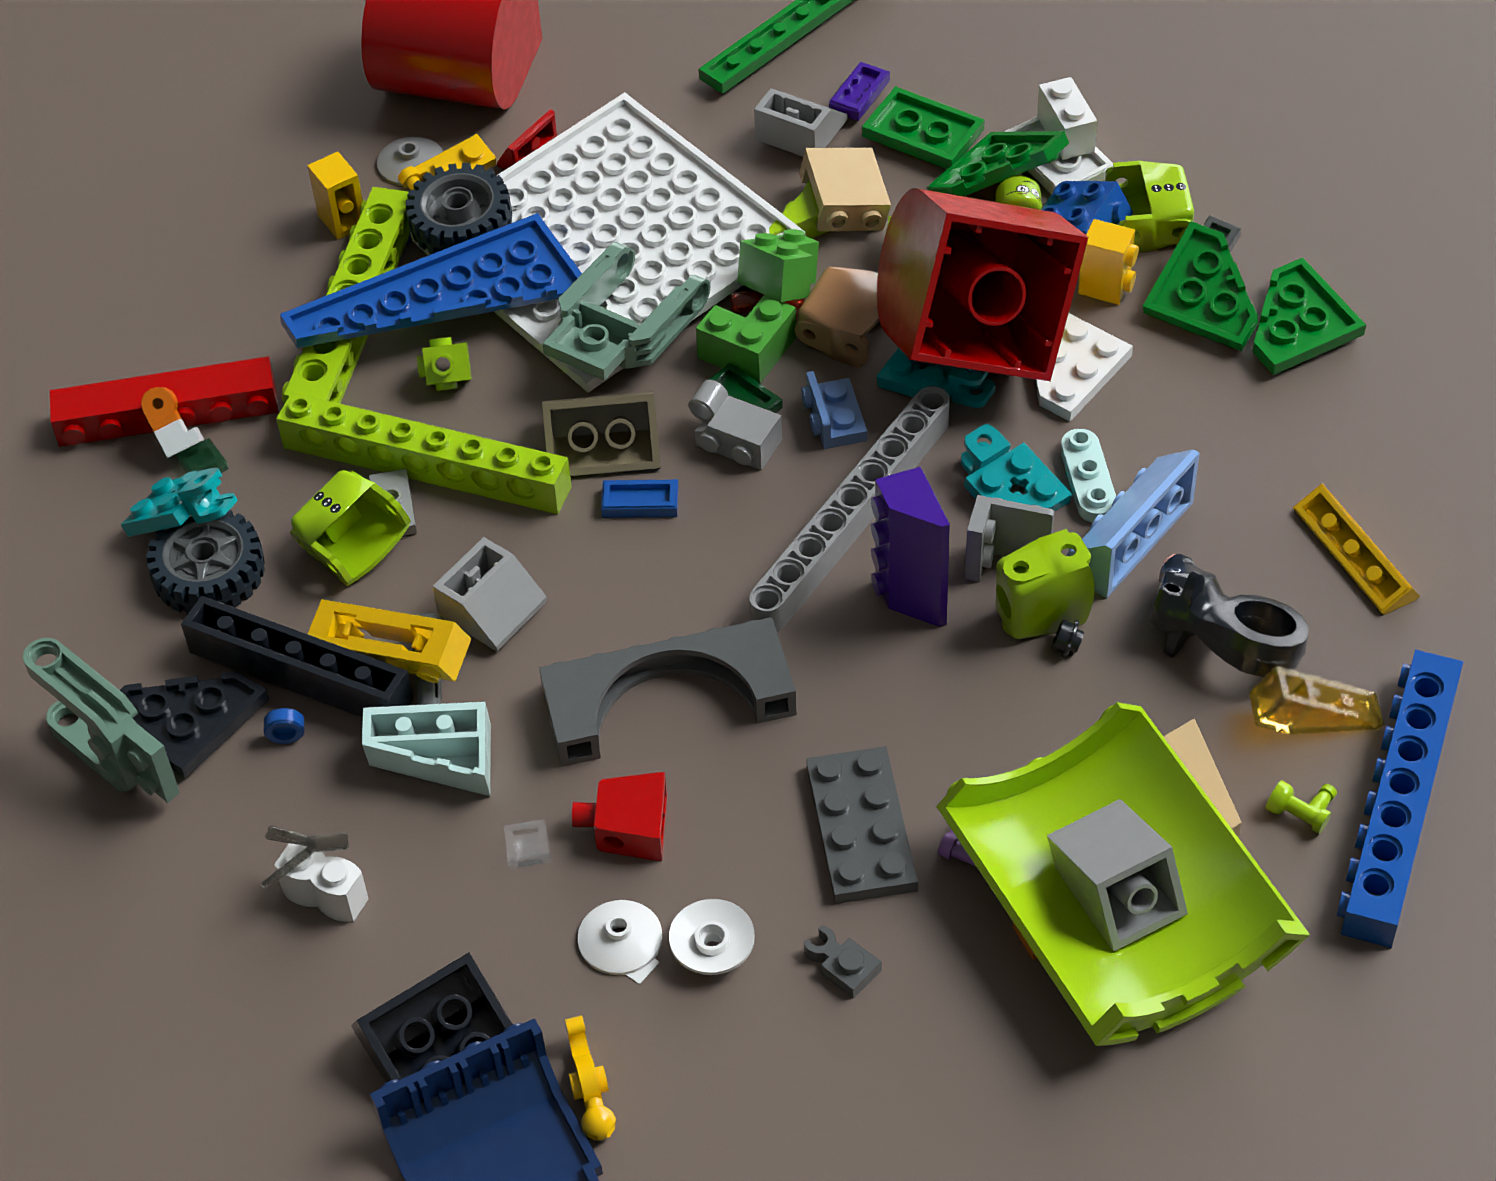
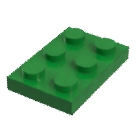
M895 86L862 125V137L948 169L969 150L984 131L985 119Z

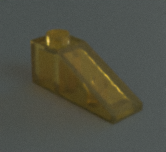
M1276 666L1249 692L1256 726L1289 735L1379 730L1384 726L1376 692Z

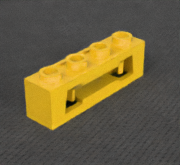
M323 599L320 601L308 635L407 670L409 674H415L422 680L431 683H438L439 679L456 682L471 642V638L453 621ZM359 629L367 630L372 637L412 643L411 647L418 652L409 651L400 644L365 639V634Z

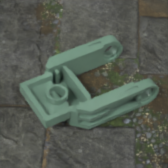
M613 242L558 298L561 324L542 343L543 354L604 381L618 366L628 369L651 365L703 309L710 294V282L697 275H691L680 287L676 286L643 323L638 325L636 321L600 306L629 276L635 262L634 250L618 242Z
M54 638L37 639L25 648L23 661L29 676L58 700L48 709L46 720L52 735L119 792L129 791L139 784L147 794L152 795L156 793L167 803L180 793L164 745L134 721L133 717L138 714V711L125 694ZM53 654L56 656V659L47 666L35 664L36 660L42 655ZM67 714H75L79 717L70 726L58 724L59 720Z

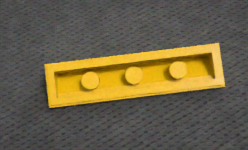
M1323 483L1293 507L1296 513L1383 615L1414 602L1420 597Z

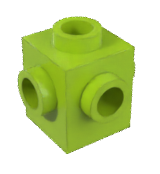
M451 337L429 340L430 347L422 348L423 355L417 356L419 378L426 377L427 385L435 384L436 391L458 388L457 381L472 379L467 342L452 344ZM445 357L449 360L450 367L448 370H441L438 367L437 361L439 358Z

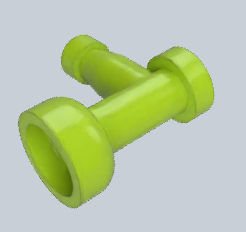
M1281 780L1271 793L1265 809L1274 814H1281L1287 811L1311 824L1312 830L1321 834L1332 814L1326 808L1329 802L1337 795L1335 787L1330 784H1324L1318 791V794L1307 804L1294 797L1293 787Z

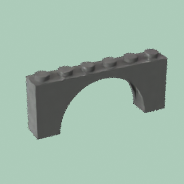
M772 617L761 620H749L742 624L724 628H712L705 632L682 637L675 636L668 640L645 645H634L622 650L596 653L585 658L566 662L560 661L548 666L539 667L542 691L561 767L601 758L599 747L600 731L611 707L631 688L659 676L693 674L721 682L738 693L753 711L757 723L797 715L796 690Z

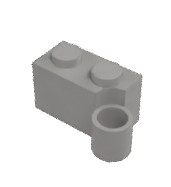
M705 380L689 401L688 407L690 412L696 418L702 420L695 430L696 446L703 448L707 452L717 453L733 459L739 464L749 465L762 470L782 441L781 415L728 396L727 390L714 380Z

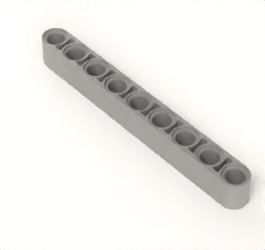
M928 386L922 388L752 589L750 593L751 620L772 617L777 633L786 626L874 519L875 516L870 500L871 497L875 496V479L916 468L949 426V395L947 391L941 387Z

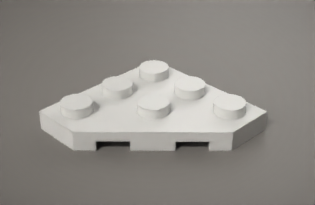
M1069 313L1051 382L1035 379L1039 406L1070 422L1131 358L1133 346Z

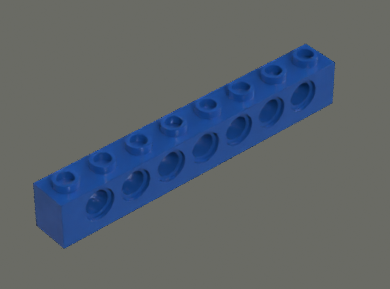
M1415 649L1411 665L1405 663L1402 665L1397 687L1405 688L1403 696L1394 695L1389 718L1396 719L1395 728L1386 726L1381 750L1388 751L1387 758L1377 759L1372 782L1380 784L1378 792L1369 790L1363 814L1371 816L1369 825L1360 824L1354 848L1362 849L1360 859L1351 857L1345 882L1353 883L1351 893L1342 891L1336 915L1344 918L1341 935L1392 948L1464 661ZM1370 892H1371V893H1376V894H1378L1379 896H1374V895H1371V894H1369V893H1370Z

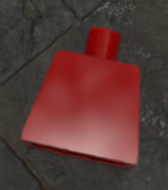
M665 772L602 779L598 782L596 803L573 802L572 827H593L596 847L601 852L662 861L668 797Z

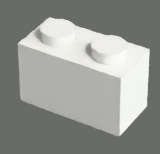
M1068 77L1040 84L1037 117L1046 131H1065L1069 144L1059 152L1062 160L1095 152L1097 119L1073 79Z

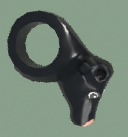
M1173 554L1166 558L1160 570V586L1150 616V622L1156 628L1168 632L1164 653L1174 657L1190 636L1197 635L1212 652L1241 672L1263 678H1281L1293 674L1305 654L1309 626L1300 613L1287 604L1259 595L1228 597L1223 594L1216 576L1195 566L1190 557L1182 554Z

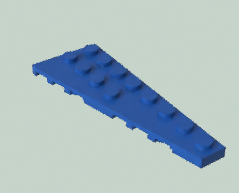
M536 213L280 314V321L296 348L556 300L582 273L540 215Z

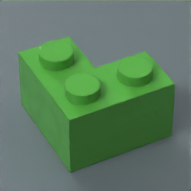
M797 229L784 230L782 235L759 233L755 235V239L741 240L737 282L780 302L807 298L810 293V285L816 283L819 242L805 236L804 231Z
M764 295L745 318L714 305L696 327L698 358L720 368H724L731 363L761 384L797 338L794 331L796 307Z

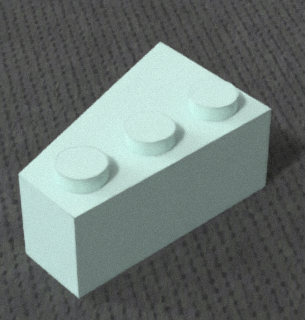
M485 702L363 708L362 746L369 766L490 796L491 723Z

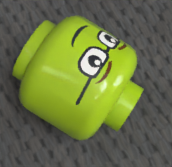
M1015 175L998 185L995 193L996 202L1038 210L1042 209L1040 187L1036 181L1023 175Z

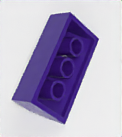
M921 466L875 479V496L871 497L870 500L875 516V522L871 523V532L875 542V548H871V557L875 566V572L871 573L874 591L878 596L883 595L891 610L939 627L947 625L950 524Z

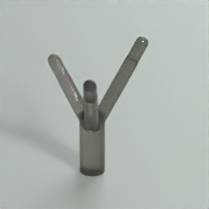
M269 826L268 832L265 834L267 840L307 847L261 883V887L268 889L314 852L349 849L348 832L307 836L280 827Z

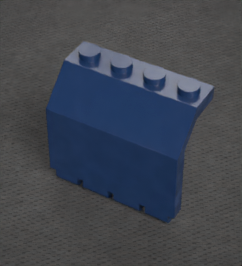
M535 1018L525 1023L513 1024L507 1027L501 1034L484 1042L471 1043L458 1054L442 1061H432L426 1064L420 1071L401 1080L388 1081L379 1090L370 1093L377 1119L404 1181H599L598 1176L603 1174L602 1165L559 1087L546 1054L542 1030Z

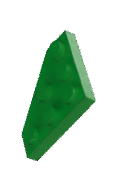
M1065 131L990 132L926 188L929 191L966 196L1056 160L1059 156L1058 153L1069 144Z
M1190 221L1145 300L1143 313L1242 352L1258 324V314L1254 305L1251 304L1246 292L1245 283L1236 262L1234 263L1224 233Z
M1302 257L1273 270L1252 352L1275 375L1365 335L1366 324Z

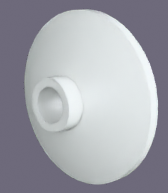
M705 899L688 905L675 917L669 931L670 948L676 960L688 970L704 975L723 974L740 966L750 955L755 940L754 927L747 913L734 903L720 899ZM712 941L719 943L716 946H706L707 943Z
M615 900L597 906L583 919L578 930V947L583 959L595 970L609 975H625L644 968L656 958L662 945V928L656 915L646 906L629 900ZM617 928H625L624 931L619 933L612 931Z

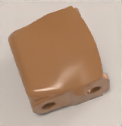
M827 267L799 309V321L794 329L798 339L836 361L858 368L865 365L869 360V340L865 335L879 322L877 309L878 273L842 267ZM848 344L854 345L858 350L851 349Z

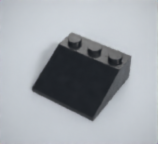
M470 952L357 1019L351 1027L385 1081L388 1082L410 1076L420 1071L426 1064L432 1061H442L458 1054L471 1043L484 1042L495 1037L513 1024Z

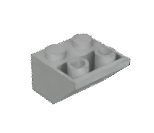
M770 89L754 108L755 140L803 157L805 148H826L847 121V114L785 92Z
M485 537L432 586L438 614L447 621L455 622L464 632L495 651H498L548 602L547 596L517 558Z

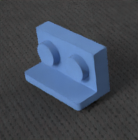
M814 371L806 372V386L801 387L802 402L805 409L811 408L812 414H809L811 430L814 436H820L823 448L828 449L867 441V429L850 379L845 378L818 384Z

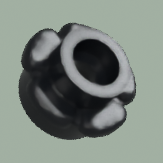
M1063 619L1058 627L1052 649L1062 652L1061 656L1063 657L1067 656L1069 651L1076 654L1082 642L1084 631L1078 629V620L1072 623Z

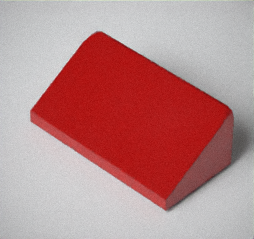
M548 110L509 145L497 161V166L506 170L557 137L554 110Z

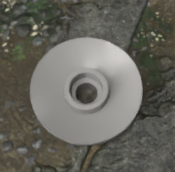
M406 137L388 144L378 155V172L387 182L402 186L397 177L403 169L409 166L415 167L442 153L443 150L436 142L427 138Z

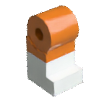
M156 387L149 389L144 394L141 406L167 458L204 441L198 427L187 430L177 411L178 401L176 395L167 388Z

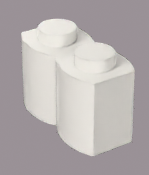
M289 842L274 864L282 892L289 900L306 907H318L322 913L334 920L354 922L369 900L362 872L354 863L340 857H325L318 848L308 843Z

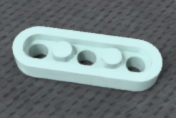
M1073 429L1068 431L1062 438L1061 456L1078 513L1084 520L1093 523L1098 515H1105L1112 507L1116 494L1098 437L1086 429Z

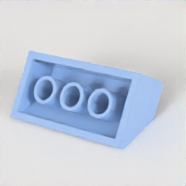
M1192 449L1157 457L1147 469L1142 468L1138 472L1132 486L1126 492L1121 491L1116 496L1108 512L1105 515H1098L1093 521L1090 531L1082 540L1091 554V561L1088 565L1093 573L1095 592L1108 598L1193 504L1199 452ZM1069 549L1067 556H1073L1076 552L1073 549Z

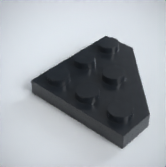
M239 671L222 673V678L199 681L198 676L168 679L165 680V685L143 688L142 683L125 685L120 689L138 711V714L133 717L134 721L164 745L172 770L184 778L191 774L269 700L265 688Z

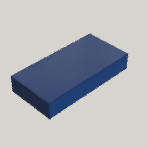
M678 479L603 480L602 518L678 517Z

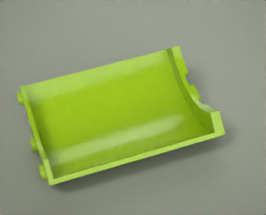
M1116 702L1102 713L1101 718L1091 727L1055 752L1045 757L1036 758L1024 767L1003 774L982 778H961L948 788L947 795L936 806L1096 1046L1134 1041L1139 1036L1137 1031L1153 1027L1156 1033H1160L1203 1014L1246 988L1241 980L1262 965L1268 972L1310 936L1306 928L1141 706ZM1121 799L1172 846L1188 914L1113 951L1056 870L1047 835Z

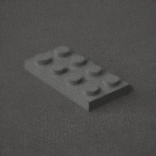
M883 746L806 758V768L835 904L918 891V880L887 747Z

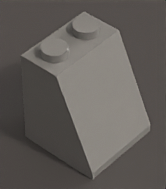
M1121 799L1047 835L1056 870L1113 951L1188 914L1172 846Z

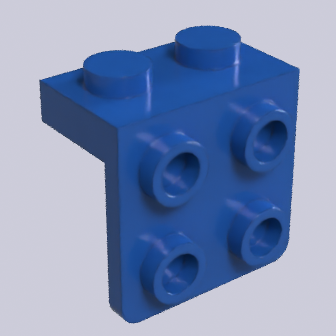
M1063 181L1055 187L1053 193L1041 209L1059 214L1085 235L1093 219L1118 225L1120 221L1125 220V216H1132L1134 213L1117 181Z

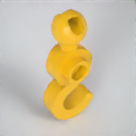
M582 1015L564 1019L576 1072L568 1075L574 1100L583 1098L586 1112L581 1120L582 1130L587 1137L594 1141H603L609 1138L615 1130L616 1117L609 1108L603 1105L601 1093L609 1092L603 1065L598 1067L594 1065L586 1039L585 1024Z

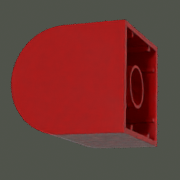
M366 0L361 33L362 62L366 79L373 89L379 91L507 109L512 106L518 97L543 39L538 0Z
M918 188L910 189L898 202L888 224L882 245L877 276V309L881 327L910 360L1051 382L1089 237L1055 212Z

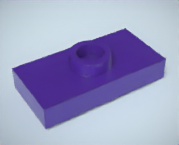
M860 61L829 101V108L845 113L848 118L859 121L889 83L890 71Z

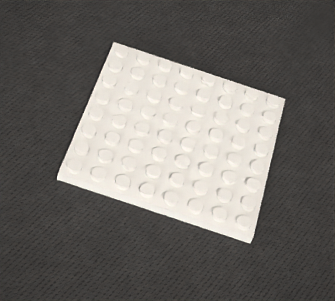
M625 92L498 174L503 179L509 192L512 207V223L538 213L581 273L613 242L628 246L635 251V262L629 276L600 306L636 321L638 325L643 323L676 286L680 287L691 275H697L709 280L711 286L705 306L695 316V318L743 286L737 282L741 240L755 239L756 234L765 233V231L769 234V227L776 220L787 229L802 230ZM410 232L411 238H412V242L415 243V244L419 247L418 242H415V240L413 239L412 233ZM428 249L423 250L427 255H431ZM558 299L494 311L542 354V343L561 324ZM545 355L588 393L604 382V380ZM618 366L607 379L622 370L623 367Z

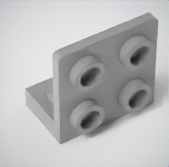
M977 495L967 528L965 580L980 582L984 567L991 568L994 554L1007 556L1040 537L1052 534L1054 510L1038 505H1028L1001 498Z

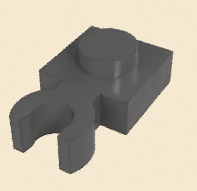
M821 925L818 928L819 938L826 944L816 946L809 940H806L804 942V953L812 961L823 962L821 964V974L854 998L882 971V961L850 937L840 945L836 942L834 932L830 928Z

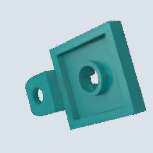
M899 347L876 376L878 387L914 397L922 388L937 386L947 391L949 396L951 394L952 402L974 408L985 406L995 392V383L985 378L989 372H976L973 369L910 360ZM932 365V366H927V367L924 368V369H920L922 366ZM976 389L983 391L979 395L971 394V392Z
M984 424L965 436L964 446L967 451L961 454L960 462L969 474L965 478L964 487L975 499L977 495L1001 498L1022 504L1038 505L1043 508L1052 509L1054 512L1070 503L1072 493L1024 442L1010 450L1011 444L997 429L988 424ZM980 438H986L991 442V444H988L983 441L977 443V440ZM1012 485L1024 487L1025 494L1010 492Z
M210 468L198 472L192 471L181 478L172 480L170 477H166L156 482L151 487L152 493L146 499L134 504L130 508L131 514L120 525L127 536L131 537L181 526L190 515L197 524L221 518L234 506L238 499L234 493L219 494L216 488L222 483L219 479L222 477V474L218 468Z

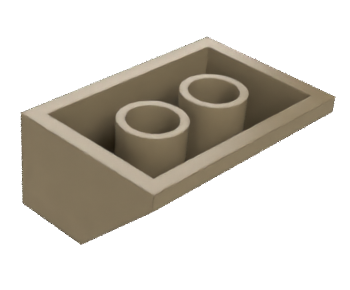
M654 391L542 402L546 452L568 457L570 476L661 468Z

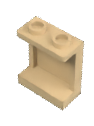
M805 148L799 175L802 183H807L810 180L819 209L816 222L817 230L882 231L885 228L891 203L873 149Z

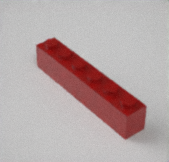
M269 356L49 390L50 420L59 447L154 432L143 412L141 403L144 394L149 389L156 387L167 388L176 395L178 401L177 411L186 427L279 412L276 382Z

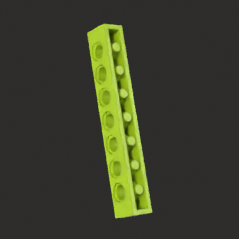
M372 187L368 199L363 200L361 204L360 218L357 225L351 227L348 246L346 250H342L340 253L339 267L336 274L329 278L327 295L397 268L411 231L406 212L408 191ZM369 335L304 347L301 355L298 354L294 360L293 374L290 381L284 383L282 389L283 403H286L291 392L341 403Z
M291 392L276 418L283 448L384 473L406 469L409 479L554 514H559L572 488L568 457L293 392Z

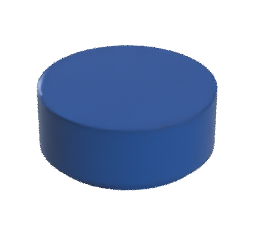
M280 708L272 710L264 717V735L275 743H293L304 735V717L300 712L293 709Z

